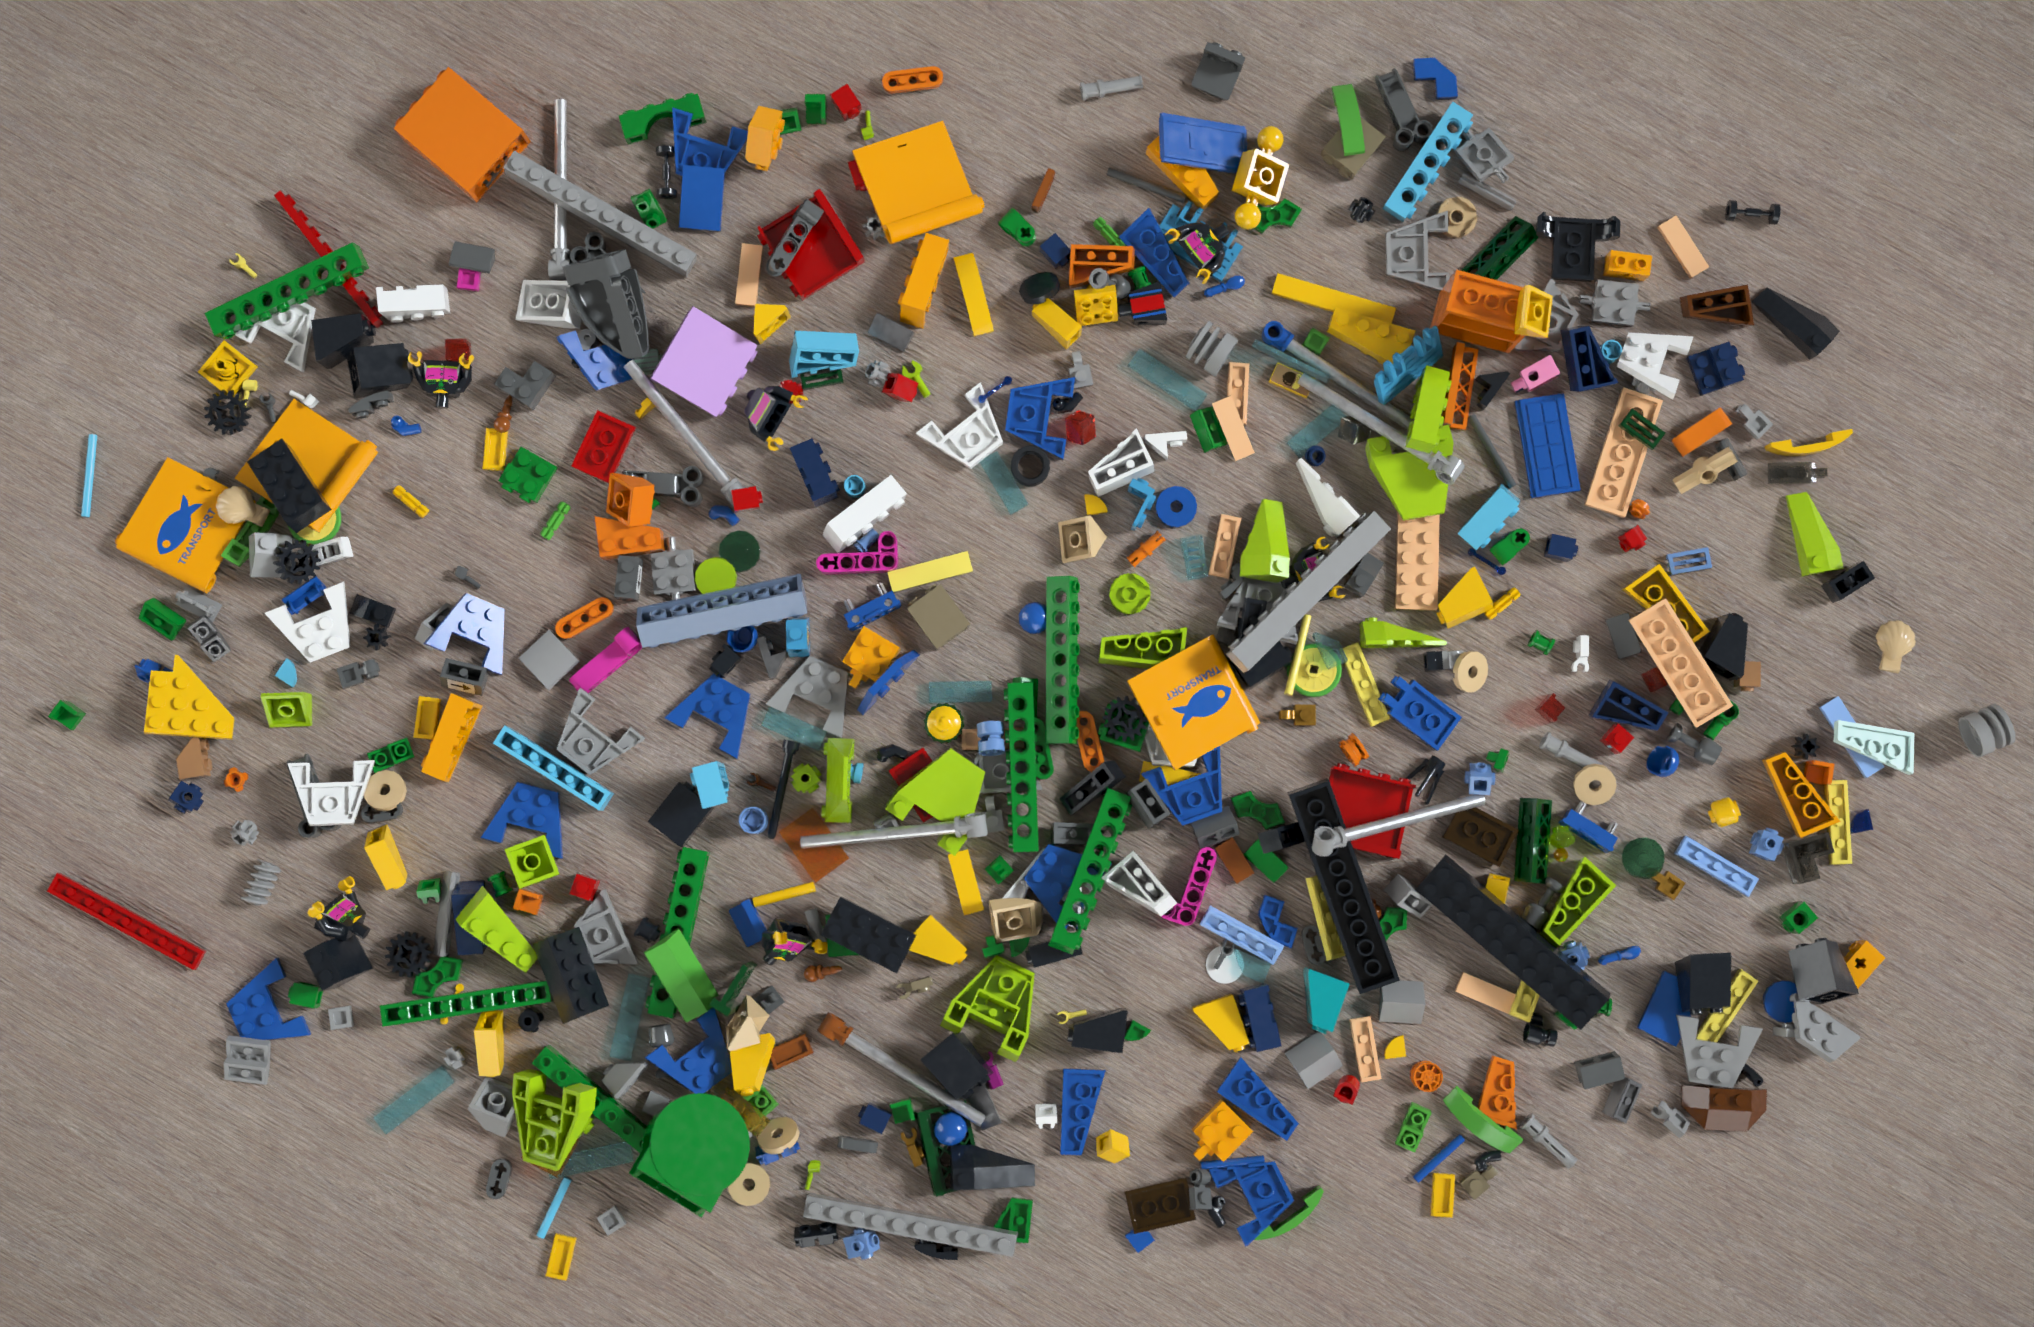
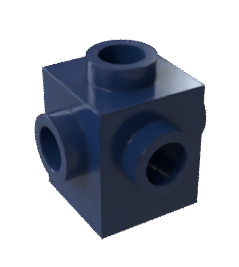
M182 780L168 799V801L175 804L174 808L183 814L186 812L191 813L193 809L198 811L204 802L201 799L203 793L200 792L201 788L193 783L188 785ZM184 796H189L191 800H185Z

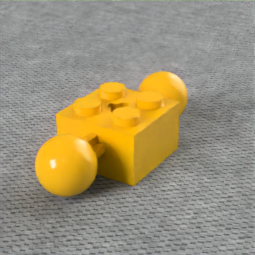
M1267 126L1259 132L1257 143L1261 151L1256 148L1245 151L1240 159L1231 191L1247 198L1246 203L1240 205L1235 212V221L1242 229L1250 230L1259 224L1261 212L1257 207L1258 203L1268 206L1279 201L1289 164L1272 156L1273 152L1281 148L1284 140L1282 132L1274 126Z

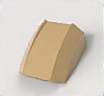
M1003 898L988 901L991 926L996 943L1039 934L1043 923L1041 902L1021 898Z

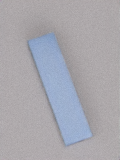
M1839 696L1819 707L1833 730L1834 722L1837 720L1856 723ZM1845 747L1864 778H1868L1884 768L1882 763Z
M1687 836L1683 837L1674 853L1746 897L1750 896L1759 878Z
M1211 905L1199 924L1274 965L1284 948V945Z

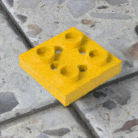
M1089 285L1086 289L1074 290L1076 322L1081 326L1118 321L1115 285L1106 286L1102 289H1095Z
M223 340L199 369L198 373L219 390L225 389L227 394L230 390H234L235 395L243 386V382L249 379L258 366Z

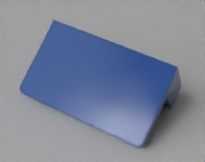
M747 899L730 909L729 913L745 945L750 947L761 941L762 933L767 931L752 900Z

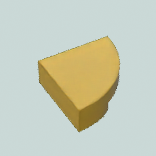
M649 398L644 399L640 403L642 407L635 410V415L639 420L655 407Z
M1090 494L1084 495L1087 516L1108 513L1106 505L1100 498Z
M1399 1035L1389 1042L1384 1052V1059L1406 1057L1404 1035Z

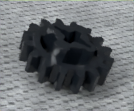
M224 389L220 391V395L217 392L212 394L214 399H207L210 405L205 406L204 409L209 411V413L204 417L210 418L211 421L208 425L214 424L215 432L222 429V435H225L229 430V433L233 435L236 430L241 432L243 430L242 426L246 427L249 424L245 419L252 417V415L247 413L251 407L245 406L248 400H241V393L235 396L234 390H230L227 394ZM230 399L228 403L220 402L219 400ZM227 408L230 410L229 416L226 415L227 411L225 409ZM229 421L236 423L235 425H225Z
M293 539L292 544L289 541H285L286 547L278 546V549L281 551L280 554L274 553L278 561H274L273 564L279 567L275 572L278 574L282 573L280 578L283 580L287 579V582L291 584L295 581L296 584L300 585L302 579L305 582H309L308 576H316L313 572L314 569L320 570V567L316 566V562H320L321 559L315 557L319 551L312 550L314 545L311 543L306 545V541L302 539L300 542L298 539ZM295 548H301V550L298 549L297 552H291V551H290V550L295 549ZM296 558H298V562H300L298 565H296V562L294 561ZM297 571H302V572H303L302 574H299V575H293V574H296Z
M1125 696L1124 701L1117 697L1116 704L1112 701L1109 702L1112 706L1111 709H1104L1108 713V715L1103 716V719L1108 721V723L1104 724V727L1111 728L1108 734L1112 735L1115 733L1116 740L1121 736L1123 742L1127 741V737L1134 741V735L1137 734L1141 737L1140 730L1147 729L1143 724L1148 722V720L1144 717L1145 714L1141 710L1140 705L1136 704L1137 699L1135 697L1132 701H1129L1128 696ZM1125 705L1133 706L1137 710L1131 712L1127 710ZM1118 708L1117 716L1112 718L1114 711ZM1123 711L1125 712V714H1127L1128 717L1131 716V718L1128 719L1129 728L1124 723V721H1121L1124 715ZM1140 718L1138 726L1134 729L1133 725L1135 721L1139 720ZM1121 726L1125 728L1126 733L1120 732L1114 727Z
M406 931L404 937L402 934H397V941L394 939L390 940L393 945L392 947H386L390 954L385 955V958L390 959L387 966H394L392 969L393 973L399 972L401 977L407 974V977L412 978L413 972L416 975H421L420 969H428L425 963H431L432 960L428 958V955L433 954V952L427 950L431 944L424 943L426 937L421 936L418 938L419 933L416 932L411 936V933ZM408 941H415L418 945L411 946ZM407 951H412V953L410 954V959L406 958V956L408 955ZM406 963L410 968L405 969L400 964Z

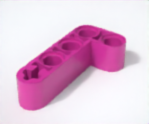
M884 531L878 538V552L822 554L817 558L816 565L819 571L826 575L887 573L894 571L898 567V541L893 532ZM889 536L894 539V542L891 546L887 547L882 544V541L885 537ZM886 557L893 558V566L885 567L883 565L884 559ZM847 558L853 561L852 566L848 569L843 568L841 565L842 561ZM865 558L873 559L874 562L870 568L862 566ZM826 559H828L829 563H836L835 559H837L839 569H836L835 565H828V569H825L821 564L825 563Z
M630 627L621 630L614 637L615 641L569 679V682L577 691L581 687L587 693L591 692L642 649L640 638Z
M1204 847L1197 852L1180 903L1174 905L1168 915L1160 917L1185 926L1191 925L1195 921L1216 862L1217 855L1214 849ZM1207 851L1212 856V859L1207 860L1205 866H1209L1208 870L1204 867H1197L1198 863L1203 864L1204 858L1201 857V854ZM1198 870L1203 871L1205 874L1204 881L1200 883L1194 879V874ZM1191 890H1195L1198 893V899L1195 902H1190L1187 899V894ZM1183 910H1188L1191 913V919L1188 922H1183L1180 919V914Z

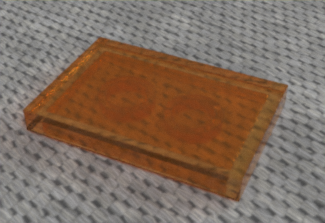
M811 808L779 831L815 883L850 859L841 845L801 848V836L831 833L814 808Z

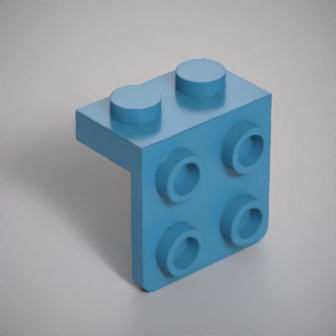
M1141 478L1137 480L1132 479L1128 487V492L1145 500L1132 525L1131 530L1133 531L1137 527L1141 529L1147 516L1144 512L1146 509H1151L1157 497L1153 495L1155 489L1149 487V483Z

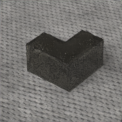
M1820 832L1784 842L1782 850L1792 884H1803L1821 879L1815 858L1835 853L1829 832Z

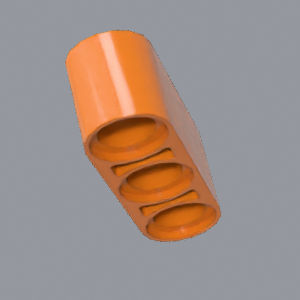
M1720 407L1671 441L1681 456L1684 457L1732 425V422Z

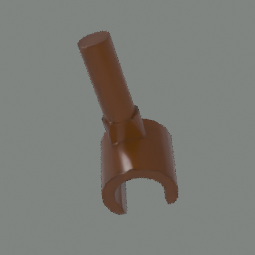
M750 773L756 777L754 783L746 780L751 786L759 785L773 792L776 789L775 786L761 780L760 776L755 773Z

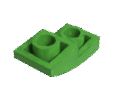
M761 1085L760 1091L754 1092L753 1095L742 1096L762 1118L779 1105L763 1085Z
M1411 1102L1395 1144L1415 1153L1423 1136V1130L1432 1113L1431 1110Z

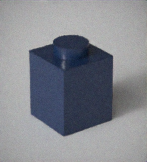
M1056 233L1040 245L1039 251L1055 269L1059 266L1064 267L1070 261L1071 250Z
M1556 534L1549 535L1547 537L1544 557L1567 562L1572 560L1573 557H1576L1578 545H1575L1577 539Z
M869 1102L867 1107L863 1105L858 1117L861 1118L859 1124L882 1134L892 1113Z

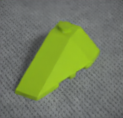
M1262 499L1254 520L1255 524L1252 532L1249 533L1246 548L1241 554L1240 577L1278 583L1289 578L1290 556L1283 504L1279 501Z

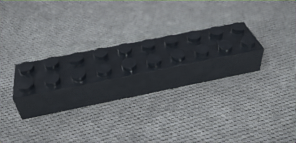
M1324 779L1287 792L1359 994L1400 981L1351 841H1348L1345 847L1334 848L1333 852L1328 856H1319L1312 850L1314 833L1318 827L1326 826L1334 829L1341 826L1343 829H1346L1330 781Z
M1446 854L1415 889L1580 1030L1609 1000L1610 992Z

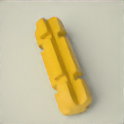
M398 485L392 491L397 498L411 510L415 511L421 518L428 514L429 509L423 504L421 505V502L409 492H406L402 486Z
M1515 587L1510 589L1507 595H1503L1493 603V609L1484 612V615L1489 620H1492L1497 616V613L1502 612L1513 603L1512 601L1519 598L1520 592Z

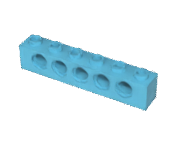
M1454 102L1451 103L1384 205V211L1404 222L1406 217L1408 219L1412 217L1416 211L1415 203L1417 200L1422 202L1428 193L1425 188L1429 183L1433 185L1439 176L1437 173L1440 166L1445 167L1450 159L1448 153L1451 149L1456 150L1462 141L1459 136L1463 131L1467 133L1473 122L1470 121L1473 116L1472 113ZM1447 126H1456L1457 132H1449ZM1443 142L1446 149H1437L1436 143ZM1424 160H1433L1435 166L1432 168L1427 167ZM1413 177H1421L1423 179V184H1415L1413 181ZM1402 194H1410L1412 201L1405 202L1402 199Z
M504 725L493 742L496 746L599 811H604L614 795L612 791L508 726Z

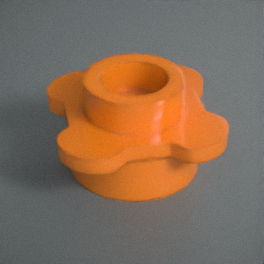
M1636 499L1632 501V505H1629L1628 511L1636 518L1643 520L1645 515L1650 513L1649 505L1643 500Z
M233 767L229 770L224 780V785L240 792L244 789L243 785L249 776L246 772H239L237 768Z

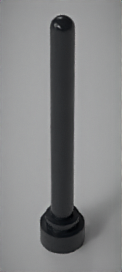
M785 739L783 741L782 748H784L785 756L767 834L769 839L776 837L793 754L796 755V751H799V742Z

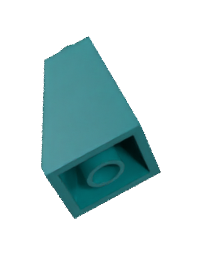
M1304 968L1307 1022L1312 1024V1029L1324 1034L1327 1033V1030L1333 1032L1350 984Z

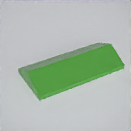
M677 928L643 953L684 1021L688 1022L708 1012L711 1008L709 1004L712 999L719 996L680 929Z

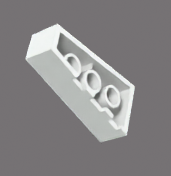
M890 475L829 521L823 532L824 538L837 553H840L847 546L853 544L859 536L870 531L876 522L883 521L893 508L895 510L900 508L905 503L904 499L907 493Z

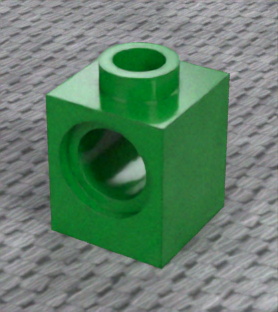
M1798 901L1779 917L1783 921V928L1793 934H1800L1818 919L1804 901ZM1797 913L1801 917L1799 924H1795L1793 920L1794 915Z
M299 981L294 982L290 986L288 992L290 1004L313 1009L320 1007L323 991L319 985Z

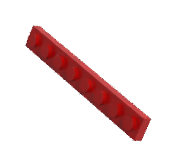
M281 190L274 195L318 254L323 257L333 252L326 241L322 243L318 238L321 236L319 231L314 226L310 227L306 221L309 219L302 210L298 211L294 207L297 203L290 194L285 195ZM343 263L340 266L341 271L346 268ZM355 278L346 279V282L343 284L344 288L371 323L377 328L384 324L380 319L383 315L378 312V308L376 306L371 307L367 302L370 300L363 289L359 291L355 286L358 284Z
M62 873L55 875L47 890L52 895L192 970H197L206 953L204 949Z

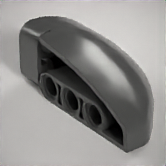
M626 249L563 266L567 283L570 285V287L566 288L569 299L584 324L608 347L626 358L633 359L648 354V327L637 270L630 269L631 265Z

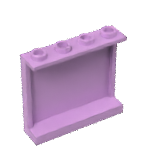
M692 306L649 379L708 412L712 417H717L718 414L721 416L727 407L724 404L728 396L732 398L737 389L735 386L737 380H742L747 372L745 367L748 361L752 362L758 352L755 349L758 345Z

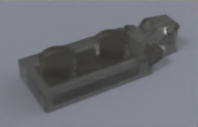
M1812 462L1768 463V484L1815 483L1816 478L1828 476L1827 468H1816Z

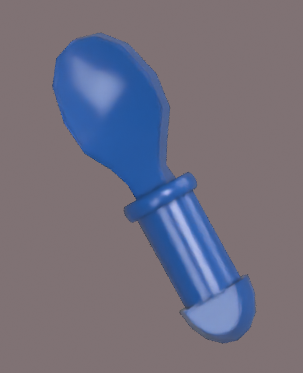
M1240 275L1234 276L1225 284L1220 283L1217 286L1207 288L1204 291V295L1210 298L1216 294L1226 292V289H1239L1244 285L1245 279Z
M1631 946L1620 952L1615 951L1608 955H1601L1598 962L1601 965H1607V963L1617 960L1621 961V958L1635 959L1640 955L1641 949L1639 946Z

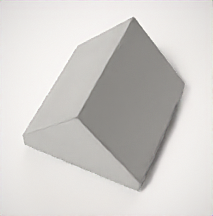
M888 813L873 821L876 829L899 827L892 813Z

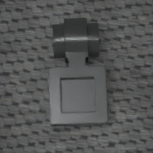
M375 659L363 662L361 668L357 662L337 668L342 688L347 689L365 683L363 675L367 679L378 677L380 668Z
M1196 1168L1190 1173V1181L1194 1185V1187L1189 1188L1190 1210L1212 1209L1211 1188H1205V1185L1211 1180V1174L1204 1168Z

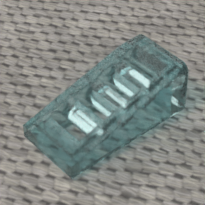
M1202 535L1181 537L1180 541L1187 580L1208 577ZM1197 542L1198 546L1187 547L1188 543ZM1199 550V554L1190 556L1188 552ZM1200 559L1201 561L1200 563L1190 564V560ZM1202 567V571L1191 573V569Z

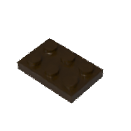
M1475 807L1456 812L1442 838L1500 867L1519 830Z
M1187 1178L1124 1192L1134 1234L1196 1220L1194 1210H1190Z

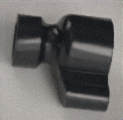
M1533 1013L1531 1021L1527 1022L1524 1027L1523 1042L1533 1045H1540L1543 1042L1551 1047H1554L1557 1042L1558 1032L1552 1029L1545 1030L1543 1027V1016Z

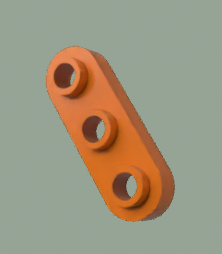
M936 66L890 71L882 78L884 90L891 94L935 89L943 83V73ZM935 76L937 79L936 81H930L929 78ZM910 79L917 80L915 84L909 82ZM895 81L896 85L890 86L889 83Z
M599 597L570 613L556 623L555 630L557 635L563 639H571L612 615L614 611L613 603L608 598ZM602 605L607 606V610L605 612L600 611V607ZM584 615L589 617L587 622L582 621ZM566 625H569L571 629L569 632L565 633L564 627Z
M1080 711L1077 718V727L1079 729V738L1077 740L1084 767L1089 772H1092L1104 762L1093 716L1087 711ZM1086 718L1088 723L1083 726L1080 724V719ZM1091 738L1093 740L1092 745L1087 746L1085 739ZM1092 758H1096L1098 760V764L1096 766H1092L1090 764V760Z

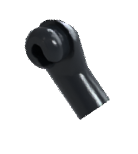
M1075 391L1073 397L1069 400L1054 399L1053 407L1058 412H1071L1080 403L1083 396Z
M890 744L877 751V760L884 763L892 756L905 760L909 751Z
M1745 1063L1740 1075L1743 1073L1756 1087L1762 1085L1763 1078Z
M1496 1150L1479 1155L1474 1160L1476 1170L1485 1171L1488 1168L1486 1163L1502 1161L1501 1152Z
M1214 1196L1212 1198V1209L1208 1210V1214L1217 1228H1221L1227 1223L1221 1215L1223 1205L1226 1203L1222 1196Z

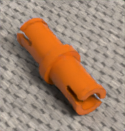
M1156 531L1147 541L1141 542L1139 544L1140 547L1127 556L1126 559L1135 568L1147 556H1151L1152 552L1165 542L1166 539L1161 536L1159 531Z

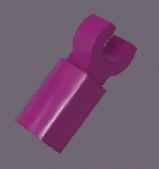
M988 1051L990 1058L985 1062L994 1072L989 1076L991 1080L988 1082L990 1090L1004 1085L997 1065L992 1063L993 1053Z

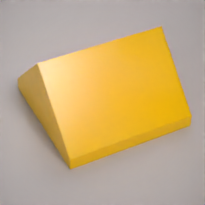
M1525 285L1519 292L1514 334L1548 338L1553 296L1531 285Z
M755 304L754 335L760 345L791 318L785 305Z

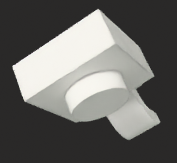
M1580 635L1573 641V652L1576 653L1577 660L1572 663V672L1577 671L1578 664L1583 665V672H1588L1589 670L1587 657H1589V636Z

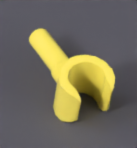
M235 253L239 257V261L234 263L230 260V263L238 269L242 268L255 279L258 275L246 265V260L240 254Z
M245 380L243 382L244 395L242 400H248L250 391H257L258 382L256 380Z
M1062 1010L1057 1015L1065 1014L1066 1020L1058 1023L1065 1024L1069 1019L1087 1015L1086 1010L1068 1013Z

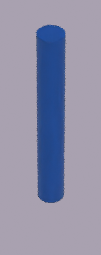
M1459 1134L1420 1169L1413 1178L1419 1183L1458 1148L1465 1139Z
M1264 1155L1231 1158L1226 1159L1224 1162L1222 1160L1202 1161L1201 1168L1209 1170L1230 1166H1246L1248 1164L1265 1163Z

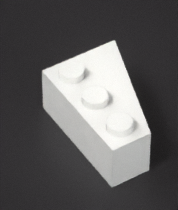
M420 285L413 289L404 290L403 286H396V291H383V287H376L378 312L392 323L403 322V319L411 318V320H422L425 316L441 318L444 317V314H450L448 289L444 285Z
M1137 428L1126 440L1118 444L1116 449L1109 455L1107 454L1088 471L1089 480L1097 497L1130 483L1132 479L1137 480L1154 472L1153 461Z
M1134 851L1102 877L1108 886L1159 916H1163L1177 904Z

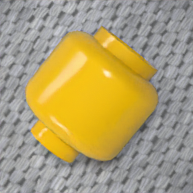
M1729 797L1712 802L1711 810L1708 811L1711 822H1716L1721 828L1737 823L1739 816H1741L1736 800L1732 801Z

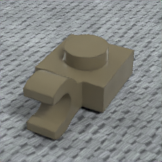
M932 976L909 983H900L896 987H904L906 989V994L899 996L900 999H906L911 991L917 990L918 993L928 991L934 983Z
M1490 1164L1487 1170L1481 1173L1475 1169L1459 1183L1475 1200L1491 1187L1487 1181L1496 1176L1498 1172Z

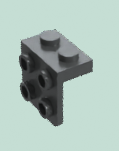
M1207 42L1191 86L1224 101L1229 100L1246 57H1243L1236 50L1229 51L1224 49L1219 43Z

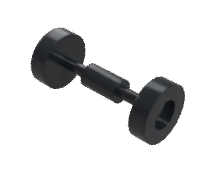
M669 145L656 147V155L664 157V164L662 165L664 188L656 190V197L660 199L677 198V190L669 188L671 166L668 164V157L675 156V148Z
M1729 200L1726 206L1725 218L1726 221H1734L1737 213L1752 217L1765 215L1768 216L1769 224L1777 225L1780 219L1781 207L1780 204H1771L1769 212L1761 211V209L1745 208L1743 210L1737 209L1736 200Z

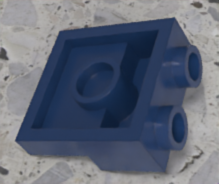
M1730 341L1686 358L1700 396L1738 384L1744 380V367L1742 364L1738 365L1736 360L1738 351L1735 345L1730 344Z

